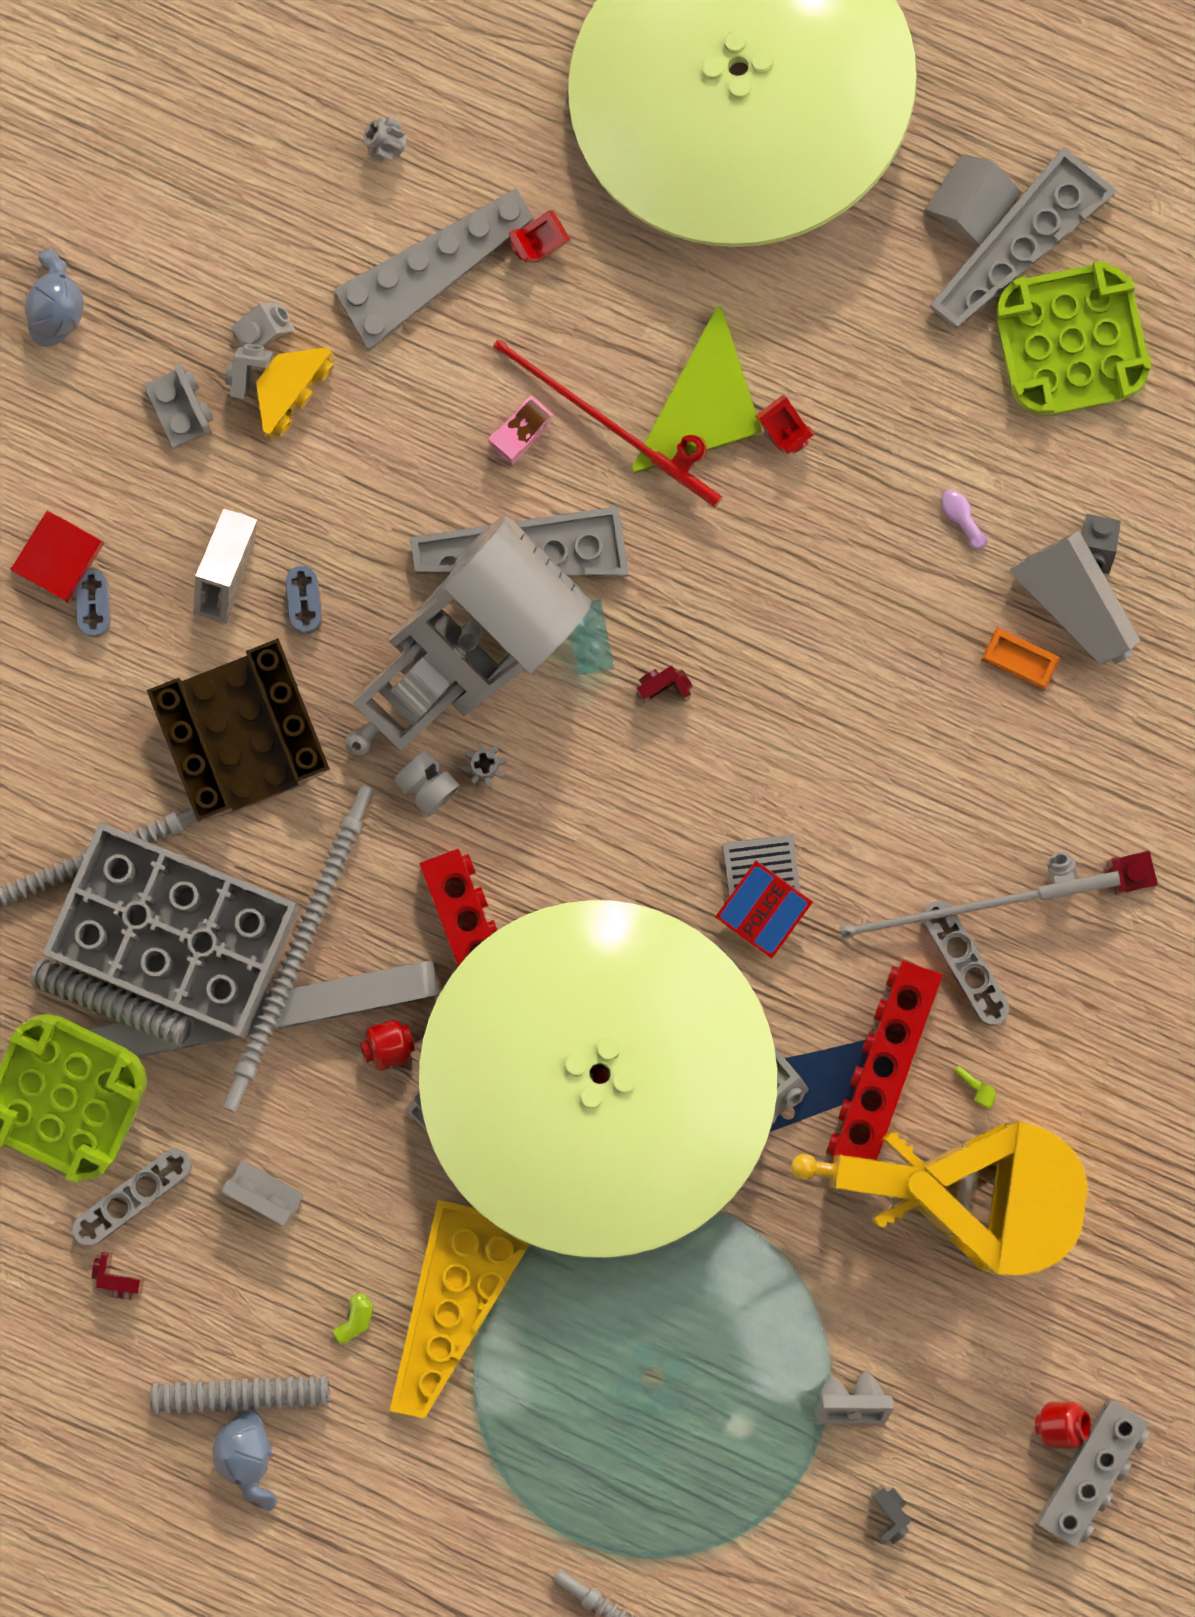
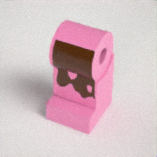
M531 396L500 429H497L488 438L489 446L513 466L540 436L539 434L549 424L554 414Z

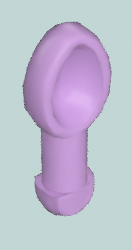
M951 489L945 490L941 500L944 514L949 520L961 526L970 540L969 544L975 550L983 549L987 544V538L984 533L980 532L971 518L969 502L961 493Z

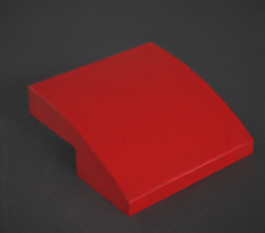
M46 511L10 570L68 603L103 547L104 542L65 519Z

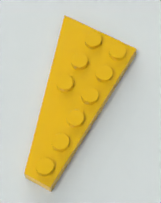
M437 1200L390 1411L425 1419L530 1245L498 1228L473 1207Z

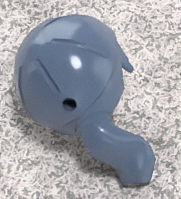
M52 248L39 252L38 259L40 263L49 271L48 274L35 281L30 292L26 294L25 315L29 333L33 341L42 346L57 345L69 333L74 331L82 318L84 307L83 295L72 279L66 276L65 261L59 259L60 255L55 253Z
M252 1410L243 1411L236 1415L216 1435L212 1449L213 1463L219 1474L228 1482L239 1485V1489L242 1490L243 1497L247 1501L257 1502L259 1508L271 1511L278 1503L277 1498L271 1491L259 1487L258 1481L268 1469V1456L273 1457L275 1454L271 1451L273 1447L267 1438L263 1421L259 1414Z

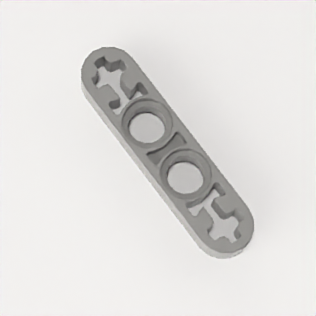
M935 901L930 903L924 912L932 911L933 908L939 910L951 906L944 901ZM947 916L944 919L948 929L955 924L958 931L949 933L942 941L937 936V934L944 932L940 924L934 923L932 925L930 920L923 921L926 930L977 1017L987 1025L1002 1023L1009 1014L1008 1002L958 916ZM960 938L965 942L967 949L964 956L954 958L948 954L946 948L950 939ZM972 968L981 970L985 977L983 985L977 989L968 987L964 980L966 972ZM989 986L994 991V993L987 994L993 1004L999 1002L1002 1006L998 1010L1000 1017L997 1019L993 1015L987 1017L984 1015L983 1010L987 1008V1004L983 997L978 1002L973 997V995L984 992Z
M170 1149L164 1152L80 1215L74 1221L72 1227L74 1238L80 1244L86 1246L100 1243L184 1180L192 1169L190 1156L180 1149ZM170 1156H173L175 1159L182 1157L185 1161L181 1165L183 1172L181 1174H178L176 1171L170 1172L165 1176L170 1183L164 1186L161 1177L153 1171V1168L158 1165L159 1170L163 1171L170 1165L168 1160ZM144 1176L152 1177L157 1184L155 1193L149 1197L142 1196L137 1190V1183ZM120 1197L127 1202L128 1211L124 1217L117 1219L110 1215L108 1206L112 1199ZM101 1209L104 1218L112 1226L107 1229L106 1224L102 1223L94 1230L97 1235L94 1239L91 1236L83 1237L81 1235V1232L84 1230L82 1223L85 1220L88 1223L97 1221L101 1217L95 1212Z

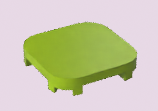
M1094 261L1092 265L1029 278H1026V276L1013 280L1002 292L996 307V325L1011 391L1016 402L1025 411L1037 416H1055L1118 403L1133 397L1145 384L1151 370V355L1148 356L1134 295V283L1131 277L1127 276L1119 268L1107 264V261Z
M35 1015L21 1024L9 1038L10 1044L0 1065V1148L7 1145L67 1174L65 1180L78 1183L80 1180L94 1179L105 1173L121 1150L145 1095L147 1086L145 1068L139 1058L127 1048L56 1015Z

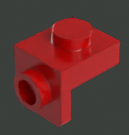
M548 210L524 228L513 229L508 233L512 240L511 247L513 252L525 263H539L571 241L554 210Z
M781 395L755 415L776 448L785 454L801 451L808 445V439L815 434L809 426L805 425L788 398L784 395Z

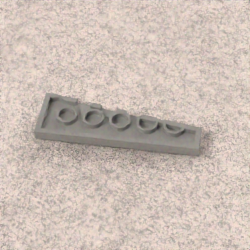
M1063 147L935 298L930 308L955 329H958L1011 284L1013 280L1017 279L1109 201L1117 190Z
M516 188L335 288L334 291L367 350L369 351L400 328L417 311L420 312L441 292L448 290L465 273L477 267L487 259L489 254L497 251L511 240L508 233L513 229H522L534 221L533 216Z
M619 506L514 522L567 576H629ZM489 526L410 537L415 573L450 574L459 554Z

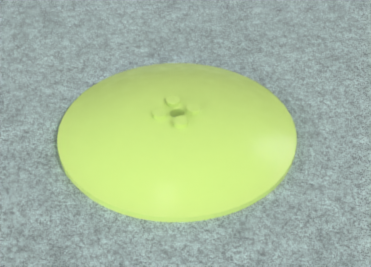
M596 0L583 22L575 43L568 81L569 108L572 126L580 150L589 168L612 198L633 216L666 234L694 243L725 247L758 246L784 241L828 223L848 210L877 183L892 163L910 124L916 93V60L911 34L904 14L896 0ZM738 62L745 63L749 67L747 72L741 76H734L729 72L730 67Z
M587 900L563 903L522 916L485 939L463 960L441 991L429 1017L419 1062V1092L427 1134L439 1162L460 1194L481 1215L513 1237L544 1250L583 1258H612L654 1250L674 1242L699 1228L715 1216L734 1197L759 1160L769 1135L777 1096V1064L769 1024L757 996L734 962L717 945L684 922L660 911L631 903ZM601 1064L609 1069L610 1079L606 1083L596 1084L591 1080L589 1071L594 1065Z

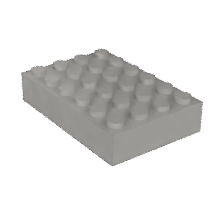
M99 822L42 954L59 963L237 1037L246 1039L301 907L295 902Z

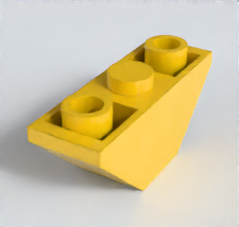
M323 347L277 354L269 367L266 368L257 380L256 385L263 432L270 441H273L276 435L281 437L286 433L293 421L290 418L297 407L303 409L314 393L311 391L312 387L319 379L324 381L333 370L334 364L332 361L334 356L330 349Z

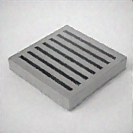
M793 834L723 843L729 897L755 860L801 892Z

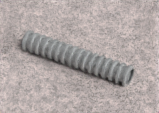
M48 958L40 959L32 970L31 985L34 988H41L42 991L50 992L53 996H60L63 1000L69 999L73 1004L78 1003L80 1007H87L92 1012L97 1011L98 1014L106 1015L109 1019H116L119 1023H126L129 1027L135 1026L137 1030L145 1031L148 1035L154 1034L158 1039L164 1038L165 1042H173L175 1046L182 1047L192 1035L194 1027L192 1017L183 1016L180 1012L174 1013L170 1008H164L160 1004L155 1005L151 1000L145 1001L141 996L136 997L131 992L126 993L124 989H117L114 985H107L106 982L98 981L94 977H88L87 974H79L77 970H70L69 967L64 965L60 966L59 963L51 962Z
M310 1375L309 1379L299 1376L297 1380H293V1376H288L287 1380H282V1377H276V1381H271L270 1377H266L265 1381L254 1378L253 1382H249L248 1378L243 1379L242 1382L232 1379L231 1383H226V1380H220V1383L215 1384L214 1380H210L208 1384L198 1381L197 1385H193L192 1381H188L186 1385L176 1382L175 1386H171L169 1382H166L164 1386H159V1383H153L150 1401L151 1410L154 1415H160V1411H164L166 1415H170L171 1411L182 1414L183 1410H187L188 1414L193 1413L194 1410L204 1413L205 1409H209L210 1412H216V1409L221 1408V1412H226L227 1408H232V1411H238L239 1407H243L244 1411H248L250 1407L260 1410L261 1406H265L266 1410L272 1409V1406L282 1409L283 1405H288L289 1409L294 1408V1405L305 1408L306 1404L316 1407L319 1403L322 1404V1407H327L330 1402L329 1379L326 1375H321V1378L317 1379L315 1375Z

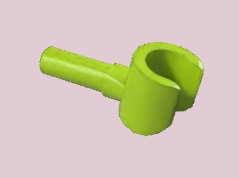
M958 1066L954 1073L972 1088L978 1090L973 1101L991 1108L996 1099L995 1090L991 1086L976 1080L961 1066Z

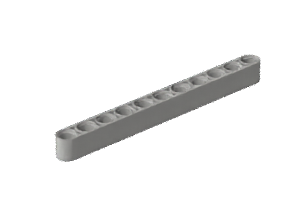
M433 961L419 962L288 990L289 999H284L285 1008L279 1010L281 1018L275 1019L277 1027H272L271 1031L438 997L440 994ZM271 993L264 994L247 1035L255 1033L253 1026L259 1024L257 1016L263 1015L261 1007L267 1005L265 998L270 997ZM192 1018L194 1024L192 1035L182 1047L175 1046L173 1042H165L164 1038L158 1039L154 1034L148 1035L145 1031H139L135 1026L129 1027L126 1023L88 1029L127 1048L138 1058L237 1038L233 1034Z

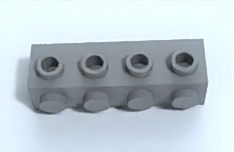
M1107 1398L1091 1425L1090 1436L1078 1447L1035 1522L1074 1547L1078 1545L1079 1541L1085 1543L1095 1527L1091 1521L1098 1510L1103 1512L1112 1499L1113 1493L1109 1492L1113 1483L1116 1479L1121 1481L1128 1472L1131 1462L1127 1459L1134 1448L1140 1450L1150 1433L1146 1430L1149 1422Z

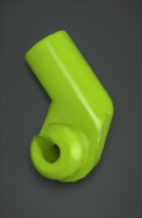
M357 1293L350 1298L349 1305L351 1310L349 1321L332 1330L340 1345L365 1332L370 1326L373 1306L365 1294Z

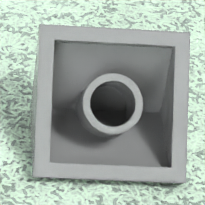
M963 153L924 211L979 247L1001 222L1021 191L996 163Z

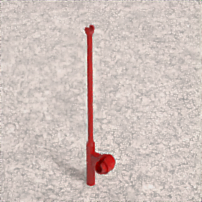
M497 340L494 343L493 347L497 351L507 355L651 459L652 464L715 508L720 503L723 496L689 473L693 465L706 456L707 444L702 437L698 435L684 436L681 442L678 443L677 453L671 460L660 451L655 452L514 352L504 342ZM692 442L696 445V452L693 455L688 452V446Z

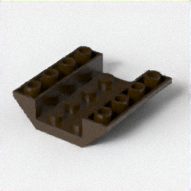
M279 638L247 650V656L182 681L178 677L146 690L198 822L234 813L300 787L330 770Z

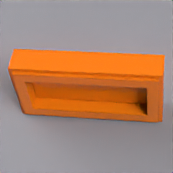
M998 627L995 629L981 658V661L1042 690L1046 689L1060 660L1059 656Z

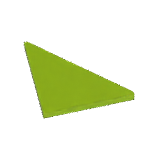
M722 306L716 307L644 443L655 452L660 451L671 460L677 453L678 443L686 435L702 437L707 444V451L762 434L760 423L755 417L756 411ZM693 442L688 446V452L691 455L696 452V445ZM640 452L632 466L633 474L657 466L651 463L650 458Z

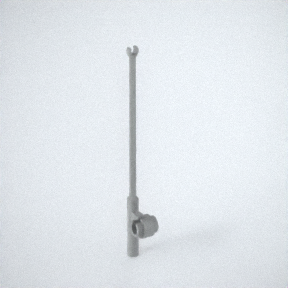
M1057 852L1050 857L1047 863L1049 878L1054 884L1040 886L1037 890L859 926L843 925L840 927L842 939H849L855 934L1028 900H1047L1121 885L1119 873L1115 871L1075 879L1077 869L1074 858L1066 852Z

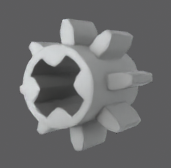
M389 116L386 119L379 117L378 121L370 122L363 136L365 146L371 148L368 155L380 161H383L384 158L391 161L392 157L400 156L407 143L405 132L400 130L402 123Z
M479 743L478 752L475 754L471 752L465 753L468 759L471 760V765L463 767V771H473L475 774L472 778L473 785L481 779L486 781V785L489 788L492 784L491 779L494 776L501 779L504 778L503 773L498 768L499 765H504L507 761L506 758H496L495 755L498 751L496 745L488 751L484 750L482 743ZM487 757L489 762H495V765L489 767V773L483 774L481 768L475 769V766L480 764V758Z

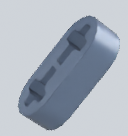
M297 566L290 570L286 577L289 616L293 627L297 631L309 634L315 632L322 623L319 582L311 568ZM299 574H305L307 579H312V584L306 585L307 596L301 597L298 586H293V581L299 579ZM302 603H308L310 613L316 614V618L310 619V625L304 626L301 620H296L297 616L302 615Z
M89 569L76 589L77 623L84 634L95 638L104 635L110 628V591L106 577L98 570ZM91 577H95V580L102 584L101 588L95 590V600H91L90 592L87 589H83L84 584H89ZM96 606L98 617L103 618V622L97 623V629L92 630L91 626L85 623V619L91 618V607Z

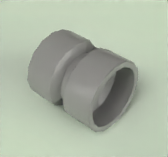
M424 750L411 760L393 781L407 796L414 795L415 805L429 817L456 793L460 785L447 771L440 772V764L427 750Z

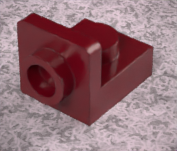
M1150 850L1124 857L1111 858L1107 861L1108 867L1103 868L1104 874L1115 871L1119 873L1121 885L1108 887V889H1114L1115 895L1158 885Z

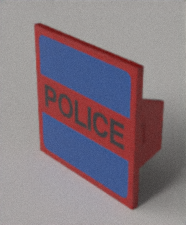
M755 860L715 918L772 959L813 901Z

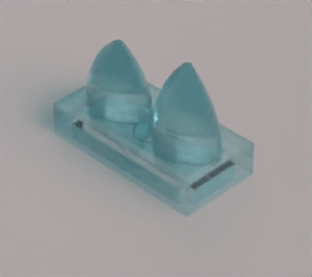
M601 599L593 600L585 617L571 632L579 676L614 669Z

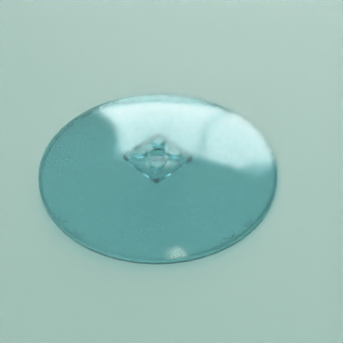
M721 1211L696 1230L674 1242L654 1250L629 1256L583 1258L558 1254L531 1245L525 1251L482 1322L474 1360V1394L481 1431L490 1455L514 1493L533 1513L567 1537L594 1549L635 1558H669L705 1551L738 1537L769 1516L794 1489L813 1459L825 1424H816L814 1410L820 1400V1392L823 1385L831 1377L829 1347L823 1322L802 1278L772 1243L753 1228ZM648 1368H657L662 1372L663 1382L658 1388L650 1389L643 1384L642 1375Z

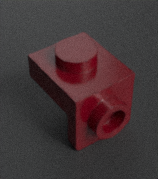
M672 665L660 673L657 669H654L638 680L641 685L636 688V693L644 704L673 685L684 702L691 699L689 691L693 687L691 681L682 669L676 672Z
M102 1252L101 1258L94 1259L91 1278L97 1280L95 1288L112 1290L111 1297L132 1300L133 1294H142L145 1279L110 1274L113 1253Z

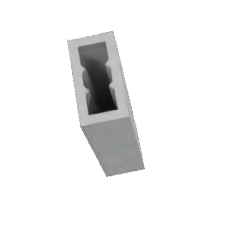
M1079 530L1019 561L1010 569L1013 576L1100 665L1111 659L1114 664H1117L1133 655L1131 649L1140 642V639Z

